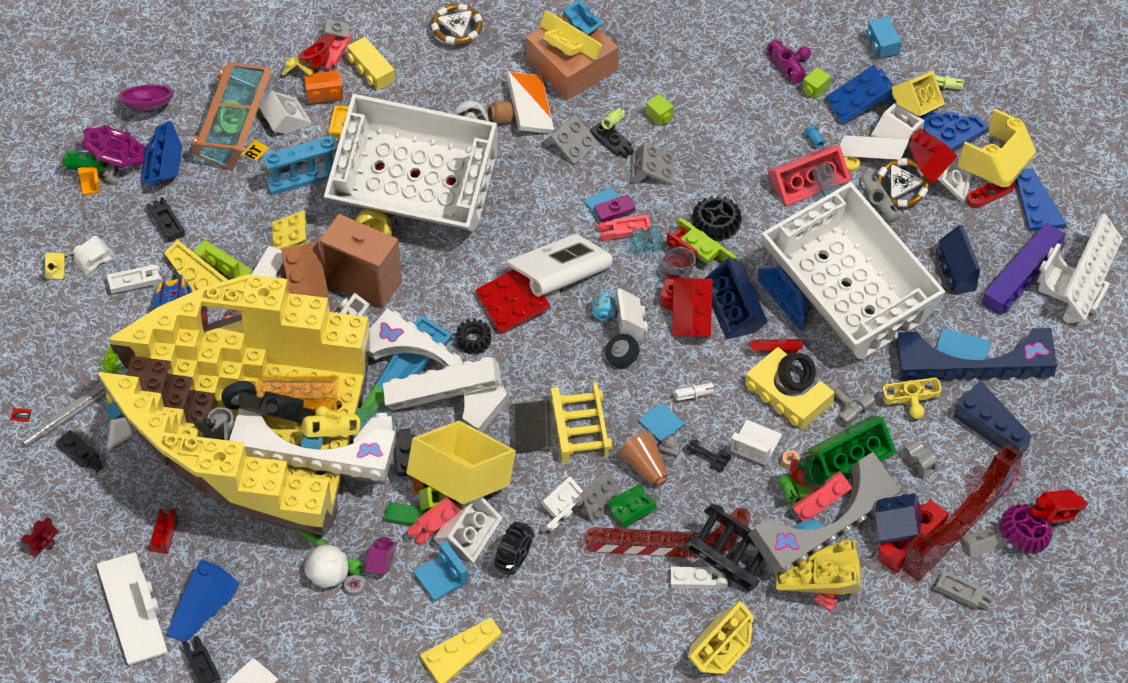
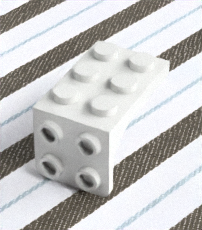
M1057 243L1055 248L1050 249L1047 256L1049 259L1043 261L1040 267L1041 274L1037 283H1040L1038 291L1068 303L1064 298V293L1075 268L1069 266L1060 255L1061 244ZM1103 281L1089 313L1095 314L1109 289L1110 283Z

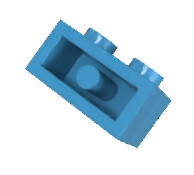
M889 16L868 21L866 36L871 40L873 50L877 52L879 58L900 54L901 40Z

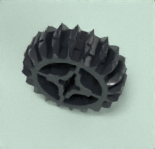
M719 195L716 198L712 196L709 199L703 198L702 202L698 201L697 206H694L692 225L699 231H703L709 238L712 237L714 241L717 238L723 241L724 237L730 239L731 234L735 235L740 228L742 222L741 210L738 209L737 204H733L732 199L727 201L726 196L723 199Z
M515 521L506 529L494 559V565L501 573L514 575L522 566L533 543L534 531L532 527L524 522Z

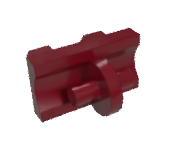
M48 517L44 521L38 520L34 524V532L31 535L25 534L21 538L23 546L35 558L46 546L53 547L55 545L53 538L59 533L54 527L52 520Z

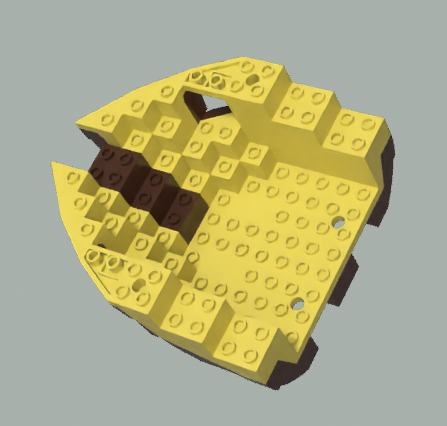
M248 274L206 286L159 306L109 338L114 354L118 355L121 363L127 368L126 375L99 372L100 381L140 439L167 467L169 466L180 478L212 499L252 518L287 529L325 535L332 528L338 509L337 490L341 474L326 471L323 475H317L315 470L287 465V461L248 457L246 455L245 443L207 438L193 423L202 416L204 418L208 417V414L215 408H226L221 398L222 391L228 385L238 381L252 382L256 387L258 397L263 398L265 391L302 399L304 400V408L316 410L319 406H326L330 411L339 414H356L357 408H361L367 383L370 350L368 317L330 312L328 298L289 293L288 279ZM206 306L240 310L241 314L208 324ZM334 405L342 406L338 410L332 409ZM229 409L233 414L235 424L239 409ZM261 414L267 426L277 436L301 447L303 432L301 431L302 423ZM353 435L324 436L321 450L351 445L354 442Z

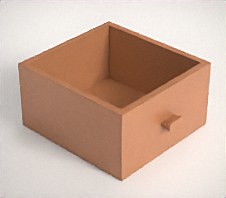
M562 15L559 17L567 23H570L567 19V16L564 17ZM542 27L525 37L526 60L567 101L618 71L619 47L599 28L588 35L602 44L598 59L596 60L582 52L572 56L564 54L562 50L551 46L548 41L543 39L547 30Z
M338 214L319 240L326 284L350 295L356 293L366 302L384 309L402 283L399 240Z

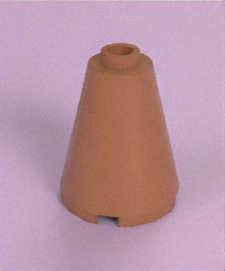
M648 430V434L643 435L641 432L623 444L625 448L623 451L619 449L618 454L651 486L660 487L667 482L668 473L652 432Z

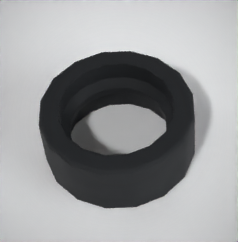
M793 353L787 354L781 359L778 366V378L787 389H806L815 380V364L808 355ZM794 360H798L803 367V377L799 383H795L790 375L791 364Z

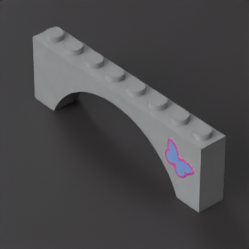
M874 452L865 456L851 467L853 482L851 497L845 511L836 522L823 528L800 530L784 526L770 518L748 533L775 574L781 570L783 573L794 567L792 563L796 560L798 563L804 561L809 557L807 553L810 551L816 553L824 547L822 543L827 541L829 544L838 538L837 533L840 531L844 534L852 529V523L860 524L867 519L866 514L869 512L872 515L875 514L877 500L895 497L900 492Z

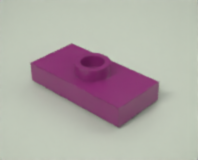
M627 194L594 205V210L601 223L635 212L636 207Z

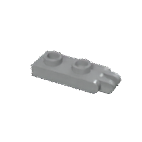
M946 570L935 589L975 609L978 607L987 609L993 599L990 595L986 594L987 591L984 588Z

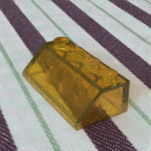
M261 375L258 380L257 396L263 398L265 391L302 399L304 400V408L316 410L319 406H326L330 411H337L339 376Z

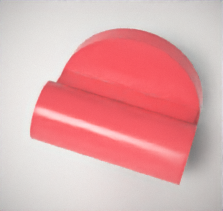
M818 593L814 601L832 612L838 601V596L836 594Z

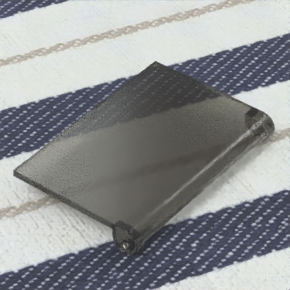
M541 400L509 404L510 448L516 450V453L541 450L544 453H549L551 451L549 401Z

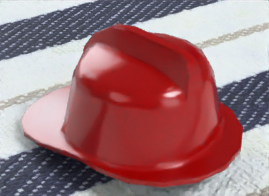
M327 34L321 37L310 47L303 50L298 55V58L305 60L312 70L324 65L329 59V46L334 42L335 35Z

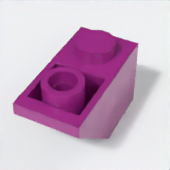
M380 537V539H377L370 545L365 571L386 574L390 569L397 542L392 541L388 537Z

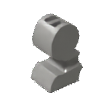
M915 440L903 447V453L910 464L919 463L918 472L922 479L937 472L938 459L928 448L925 449L919 440Z

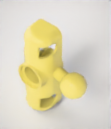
M937 378L886 384L882 392L883 401L886 405L896 403L912 405L909 409L911 417L920 419L924 416L925 409L919 404V401L939 398L941 395V385ZM932 382V389L925 390V384ZM894 387V395L887 396V389Z
M319 406L315 410V416H307L303 419L301 431L307 437L359 434L360 418L356 414H339L330 411L326 406ZM352 426L355 428V430L351 431L349 430V427ZM313 428H319V431L314 433Z

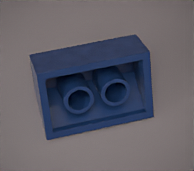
M958 225L939 240L938 248L935 250L937 259H940L942 262V272L948 277L949 289L952 288L954 295L976 291L980 273L979 264L963 225Z

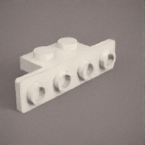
M568 477L541 502L553 516V519L541 529L543 533L548 529L550 532L559 525L558 520L560 518L566 519L573 512L571 509L573 506H580L583 503L580 493L584 490L571 477Z

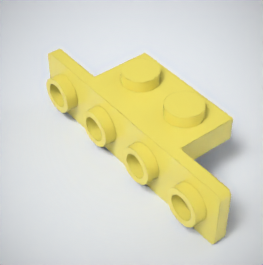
M548 10L544 12L540 26L547 30L543 37L544 40L548 41L551 46L562 50L566 55L572 56L582 52L593 60L598 59L602 47L601 43Z

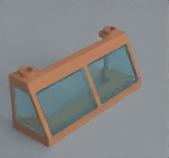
M228 62L224 69L220 68L217 78L220 79L200 134L193 138L191 146L194 148L191 154L231 171L233 170L244 148L272 69L264 66Z

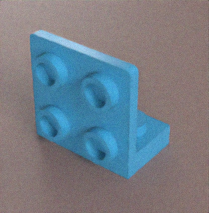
M447 541L439 545L440 553L438 557L413 571L433 601H437L469 582L468 569Z

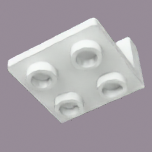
M746 420L740 433L734 432L731 437L730 451L767 465L782 434Z

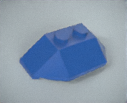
M171 121L155 128V134L151 137L144 153L145 162L142 166L140 179L149 186L178 176L182 145Z
M779 266L758 269V281L800 332L803 331L809 307L807 297Z

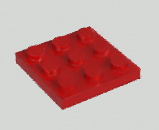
M515 269L475 289L500 335L551 308L544 295L538 297L533 294L530 288V279Z

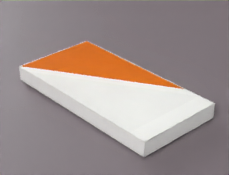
M509 71L507 80L518 130L552 134L554 126L542 75Z

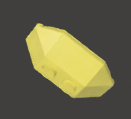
M738 601L716 617L691 644L688 658L700 672L725 674L750 647L754 616L741 601Z

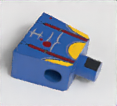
M174 274L171 281L162 282L159 285L152 308L155 310L159 306L192 293V288L182 275Z

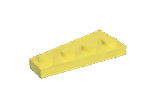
M179 240L164 252L178 274L182 275L190 285L192 292L228 280Z
M489 618L420 654V658L436 683H447L452 677H456L467 664L472 663L476 656L502 636V632L493 619Z

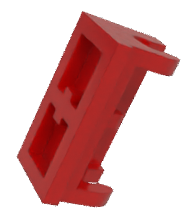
M162 508L159 509L158 519L149 543L148 550L150 552L169 553L178 522L176 509L170 508L169 514H165Z

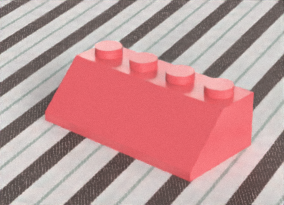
M829 145L767 170L772 187L785 206L851 180L839 145Z

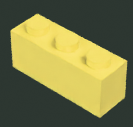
M366 37L347 46L348 61L351 64L354 63L358 72L366 77L370 86L373 85L379 90L395 81L394 68Z

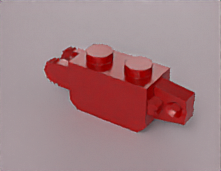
M1072 489L1046 491L1040 497H1037L1035 500L1036 505L1031 506L1029 511L1033 516L1044 517L1051 523L1074 521L1079 511L1085 510L1088 503L1082 496L1076 495Z

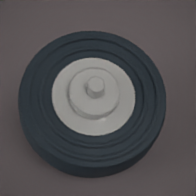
M629 334L616 335L606 345L605 356L613 366L618 368L627 367L637 359L640 351L639 344Z
M238 381L228 385L221 394L224 406L232 410L239 409L240 393L257 396L256 387L249 381Z

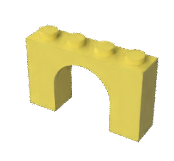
M777 347L746 373L745 385L751 392L757 393L763 402L772 405L778 414H783L787 417L793 426H798L802 430L834 403L835 392L822 381L818 382L801 396L791 397L779 392L774 384L779 379V363L787 354Z

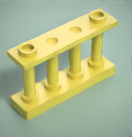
M597 382L593 383V393L564 396L563 394L560 395L559 387L551 388V401L562 463L570 462V454L578 451L603 448L605 457H609L612 441L611 438H607L601 406L603 393L602 389L598 390ZM595 400V409L566 412V410L562 409V406H565L567 403ZM598 417V425L574 428L565 427V422L570 419ZM601 433L602 441L579 444L568 443V438L573 435Z

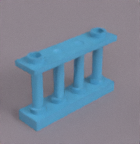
M327 136L262 155L267 170H272V177L266 178L271 196L328 180L334 162L332 152H336L338 148L334 136ZM325 155L324 162L315 164V157ZM307 160L308 166L297 169V162ZM290 166L289 172L279 173L280 167Z

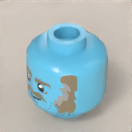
M600 292L592 299L593 316L601 321L612 319L616 314V298L608 292Z

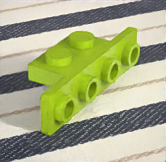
M682 218L677 220V230L683 227L688 231L681 239L698 251L697 257L707 265L715 257L722 262L727 258L737 261V257L732 251H728L719 242L712 240L703 231L696 229L689 221H685Z
M206 240L193 251L206 263L232 279L248 274L252 275L254 271Z

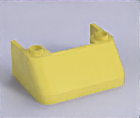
M994 109L987 133L1007 143L1002 148L995 144H990L980 149L965 142L958 167L998 186L1008 187L1032 161L1036 148L1025 124L1019 118Z

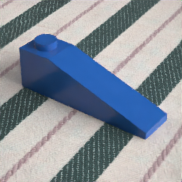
M201 559L189 580L166 636L181 642L188 641L202 628V625L210 617H214L224 604L226 605L231 601L240 585L239 582L219 565Z

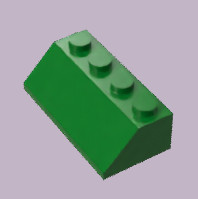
M874 415L807 449L809 455L816 454L820 457L827 480L839 471L846 479L852 477L851 467L872 452H874L879 461L897 453L884 418Z

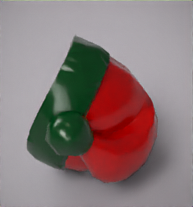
M810 454L800 460L794 458L791 461L790 473L797 483L807 488H820L825 485L826 472L818 455Z

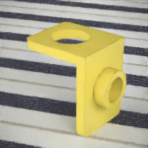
M297 55L294 58L290 57L286 61L281 75L284 76L296 65L309 76L312 75L314 70L310 67L309 69L306 68L303 64L306 61L300 60Z

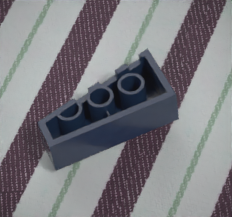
M981 380L956 404L955 418L1017 460L1029 448L1031 434Z

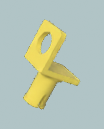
M46 253L45 278L64 279L65 256H68V253Z

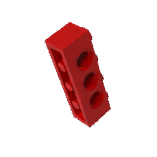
M929 500L925 505L921 504L923 510L921 522H926L927 524L921 523L920 536L918 538L879 545L877 560L894 573H897L947 524L949 513L932 500Z

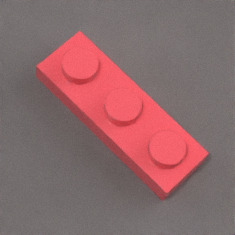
M839 471L829 478L824 486L814 489L794 504L792 508L802 522L810 520L851 490L852 487Z

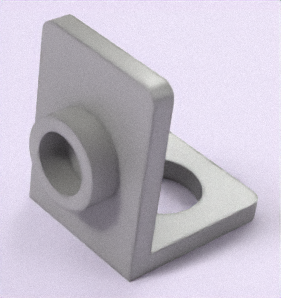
M326 19L321 37L327 34H334L337 37L347 39L350 25Z

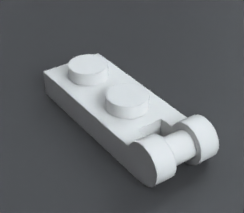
M150 265L107 275L111 294L150 285L159 286L163 282L162 276L159 275L161 273L160 267L158 265Z
M671 567V588L725 589L728 587L726 576L713 567ZM712 576H718L716 580H712Z

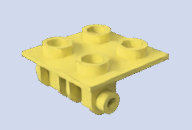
M305 210L272 222L274 248L280 249L282 247L307 243Z

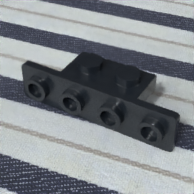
M265 391L263 398L245 393H240L239 408L246 411L302 423L303 419L307 416H315V410L303 407L304 400L269 391Z

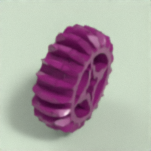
M1019 503L1015 506L1012 505L1004 512L999 523L1001 525L999 531L1003 532L1002 538H1006V544L1010 543L1012 549L1017 548L1019 553L1023 551L1026 555L1041 553L1049 546L1054 535L1052 533L1053 527L1050 526L1051 522L1047 521L1044 517L1033 516L1026 503L1024 505Z

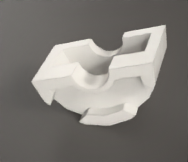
M93 236L89 241L76 246L73 250L75 254L73 262L85 276L96 270L100 263H108L116 258L115 253L98 236Z

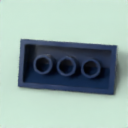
M727 258L704 278L712 279V305L727 339L755 333L768 322L742 263Z

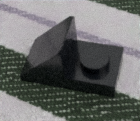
M202 416L193 423L207 438L228 441V419L223 421L217 429L214 428L215 424L208 417L204 418Z

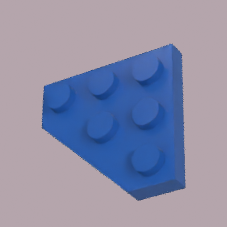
M932 110L918 116L924 120L923 130L943 141L953 152L963 147L965 142L969 143L989 130V126L977 115L967 117L959 116V113L947 111L936 113Z

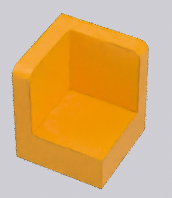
M87 166L78 168L82 195L101 193L97 167Z

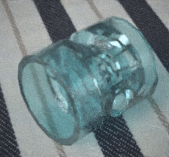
M658 225L648 226L647 230H644L643 227L632 229L635 253L645 252L647 248L651 251L662 249L661 233Z

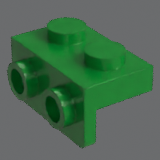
M71 150L67 151L62 158L63 165H67L68 170H78L80 167L87 166L97 167V171L104 170V161H97V158L90 152Z
M638 484L608 501L611 516L623 527L632 524L657 509L656 502L645 494L642 484Z

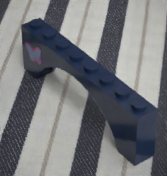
M1032 328L1026 340L1016 349L1005 355L984 360L961 359L947 355L929 345L918 332H898L896 346L900 380L910 381L929 378L945 379L948 381L954 379L972 380L974 378L989 380L992 378L1010 379L1012 377L1027 379L1031 377L1049 378L1055 376L1057 362L1051 328Z

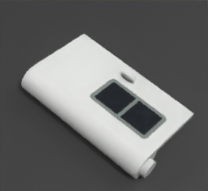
M576 233L506 261V264L528 277L533 294L539 297L611 268L613 258L607 251Z

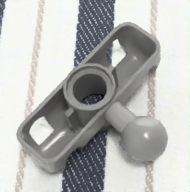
M872 172L862 175L859 178V184L869 198L868 202L871 206L875 207L881 217V213L884 214L886 218H883V220L887 224H891L899 219V211L877 177ZM873 175L877 181L873 182L870 176ZM879 193L883 194V200L875 202V196ZM893 206L897 212H893L890 207Z

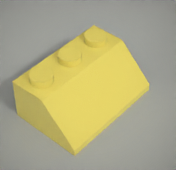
M933 70L891 87L893 98L897 104L918 116L945 105Z

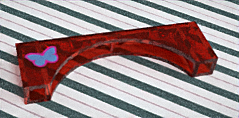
M1006 444L994 456L986 473L961 507L939 528L928 534L920 532L907 545L903 571L920 582L1017 481L1023 454L1009 444Z

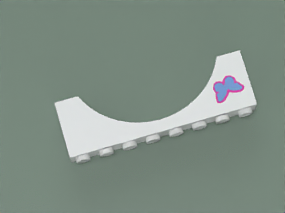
M387 308L369 329V356L374 360L392 354L412 353L434 359L445 367L459 366L463 363L460 356L456 353H449L442 343L434 342L428 333H422L417 330L418 328L414 323L403 320L402 315L395 310L392 312ZM502 386L464 394V423L483 433L509 401L507 391Z
M239 408L229 441L245 443L246 455L248 457L287 461V465L297 468L304 467L315 471L322 470L334 474L369 478L374 481H386L396 444V434L392 430L375 428L365 438L345 447L328 450L308 449L291 444L277 436L267 426L260 413Z

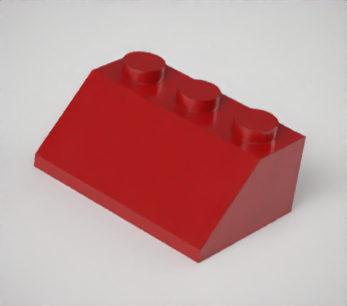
M673 279L672 336L711 337L712 279Z

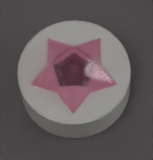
M357 575L349 576L344 582L345 592L350 596L361 595L365 589L364 580Z

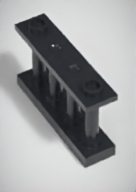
M711 503L704 510L709 515V518L698 537L693 535L685 542L683 547L750 592L760 582L756 578L755 573L764 557L759 551L748 570H744L739 566L738 562L749 543L756 547L748 535L752 530L726 513L721 506ZM718 521L726 529L716 546L712 548L705 543V539L715 522ZM734 532L743 539L733 557L728 559L722 555V550Z

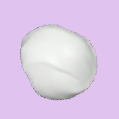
M332 545L316 547L310 553L305 563L306 576L321 588L339 585L346 578L349 569L346 554L338 547Z

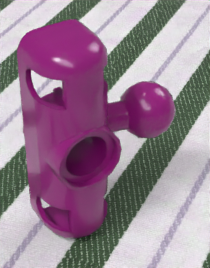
M773 40L768 44V57L793 84L803 81L806 77V71L798 61L807 60L811 57L810 48L807 46L800 47L797 54L794 55V52L791 49H787L779 40Z

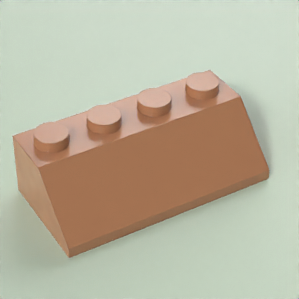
M318 241L280 248L286 279H288L289 293L328 298L329 302Z

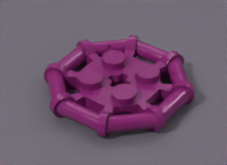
M108 125L84 129V138L81 145L83 149H87L97 158V161L117 165L120 169H125L127 166H141L144 164L146 147L134 139L130 132H122L110 128Z

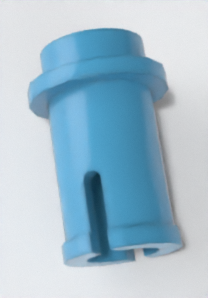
M810 125L805 129V136L812 141L816 149L825 144V140L818 133L816 126Z

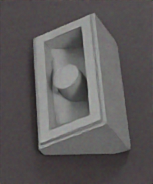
M998 526L961 537L971 558L1007 547V539L1002 538L1003 532L999 531L1000 528Z

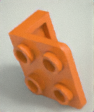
M339 71L312 73L310 76L308 74L304 76L308 104L344 100L343 85Z

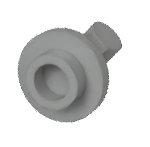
M113 164L106 166L102 172L103 180L110 182L111 185H117L121 169Z
M667 436V439H662L659 451L678 457L681 443L678 442V438Z

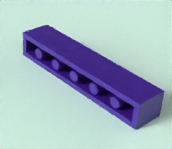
M1046 222L985 291L982 304L999 315H1002L1005 310L1009 311L1014 300L1022 296L1024 288L1026 286L1030 287L1035 276L1041 274L1040 267L1043 261L1049 259L1047 256L1050 249L1055 248L1057 243L1061 244L1060 251L1063 249L1066 243L1064 241L1065 233Z

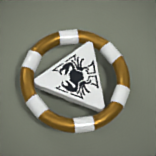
M451 4L442 7L434 14L431 27L433 33L440 40L450 44H463L472 41L480 34L483 20L479 12L473 7L465 4ZM454 10L463 11V12H461V13H456V14H451V15L443 16V15H445L447 12H450V11H454ZM471 15H473L476 21V28L467 36H464ZM438 22L449 29L455 37L444 35L439 29Z
M901 158L900 160H891L883 165L877 173L876 177L882 185L885 174L891 168L890 199L895 207L915 205L928 192L930 180L919 171L916 161L912 159ZM896 166H911L919 172L922 179ZM923 184L919 193L914 198L909 200L895 199ZM879 193V196L883 199V194Z

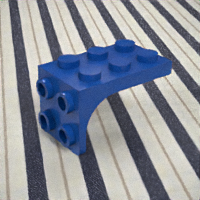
M872 65L825 96L842 125H845L879 102H896L892 95L891 87H893L891 80L882 69L878 70L875 65Z

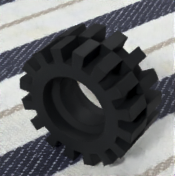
M473 318L472 322L467 319L466 324L462 322L461 326H458L456 331L457 345L464 353L468 350V354L472 355V352H475V355H477L478 351L483 353L484 348L486 350L491 344L490 327H487L486 322L482 324L481 319L476 322V318ZM478 333L481 335V338L470 340L467 338V335Z

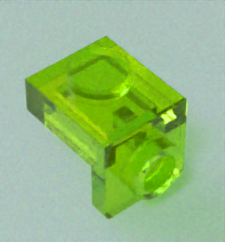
M111 346L108 347L107 357L103 359V367L107 369V373L116 374L119 358L117 354H114Z

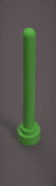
M294 530L317 547L328 545L312 533ZM347 557L348 573L358 576L362 572L364 564L358 559H349Z

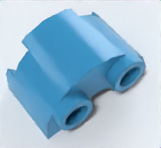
M577 0L563 10V16H567L569 24L586 35L591 34L603 24L598 16L590 15L589 7L580 0Z

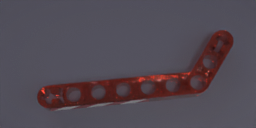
M745 508L735 509L730 515L749 528V511ZM720 524L713 533L708 534L705 543L710 547L716 546L726 527ZM592 527L586 532V548L594 553L698 558L683 546L693 535L698 537L699 533ZM734 532L731 534L722 550V555L741 538Z

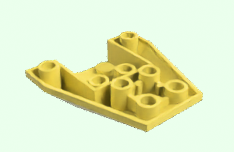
M843 540L840 543L820 549L816 553L807 554L808 558L800 563L796 560L792 563L794 567L783 573L781 570L776 574L777 590L837 595L862 591L861 566L856 540Z

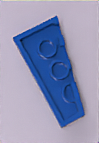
M1034 169L1022 170L1015 180L1029 232L1039 231L1046 222L1057 229L1066 228V222Z

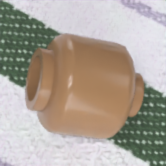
M494 101L488 107V118L492 122L497 123V125L510 124L512 119L515 118L514 107H512L509 101Z

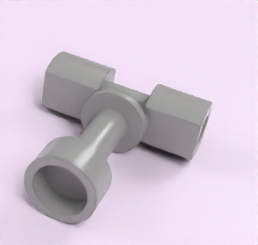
M833 381L828 386L835 392L834 397L836 396L845 404V410L839 414V421L845 427H848L857 420V414L861 411L866 413L875 406V399L869 393H866L858 400L856 398L850 399L841 391L842 386L837 381Z

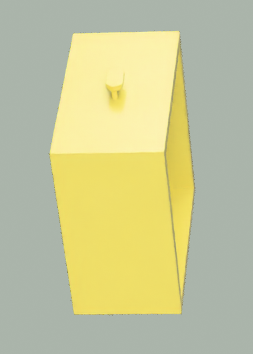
M456 421L412 438L407 474L464 505L510 485L516 450L461 421Z

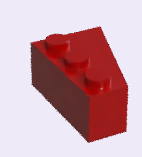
M921 128L913 133L908 142L919 171L933 184L958 156L943 141Z

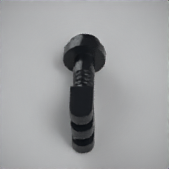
M692 439L686 450L692 455L696 452L712 461L710 468L722 473L732 456L721 449L716 455L699 445L700 441Z

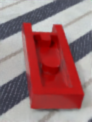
M758 339L749 342L752 350H767V353H771L777 347L781 350H786L787 353H797L798 350H803L801 339Z

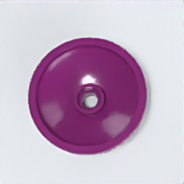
M140 85L122 91L119 94V101L129 108L149 113L168 103L173 98L174 93L172 88L164 85Z

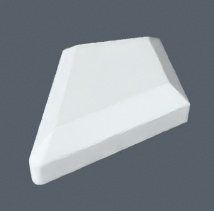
M125 417L110 421L107 449H111L134 436L133 428Z

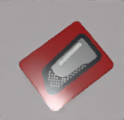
M13 408L10 420L29 422L32 410Z

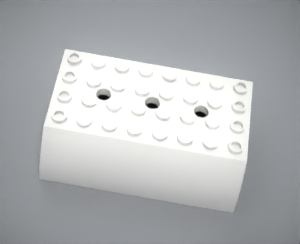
M353 94L324 198L332 202L473 231L479 224L497 156V123ZM384 163L385 167L379 171L375 169L376 164ZM419 170L421 174L419 177L413 178L411 177V172ZM451 177L456 179L454 185L446 184L447 179Z
M852 182L761 234L762 245L859 359L866 358L896 340L898 332H909L921 325L934 311L945 294V290ZM824 254L827 256V259H820L818 255ZM841 282H849L851 286L845 287ZM865 309L873 310L874 314H867Z

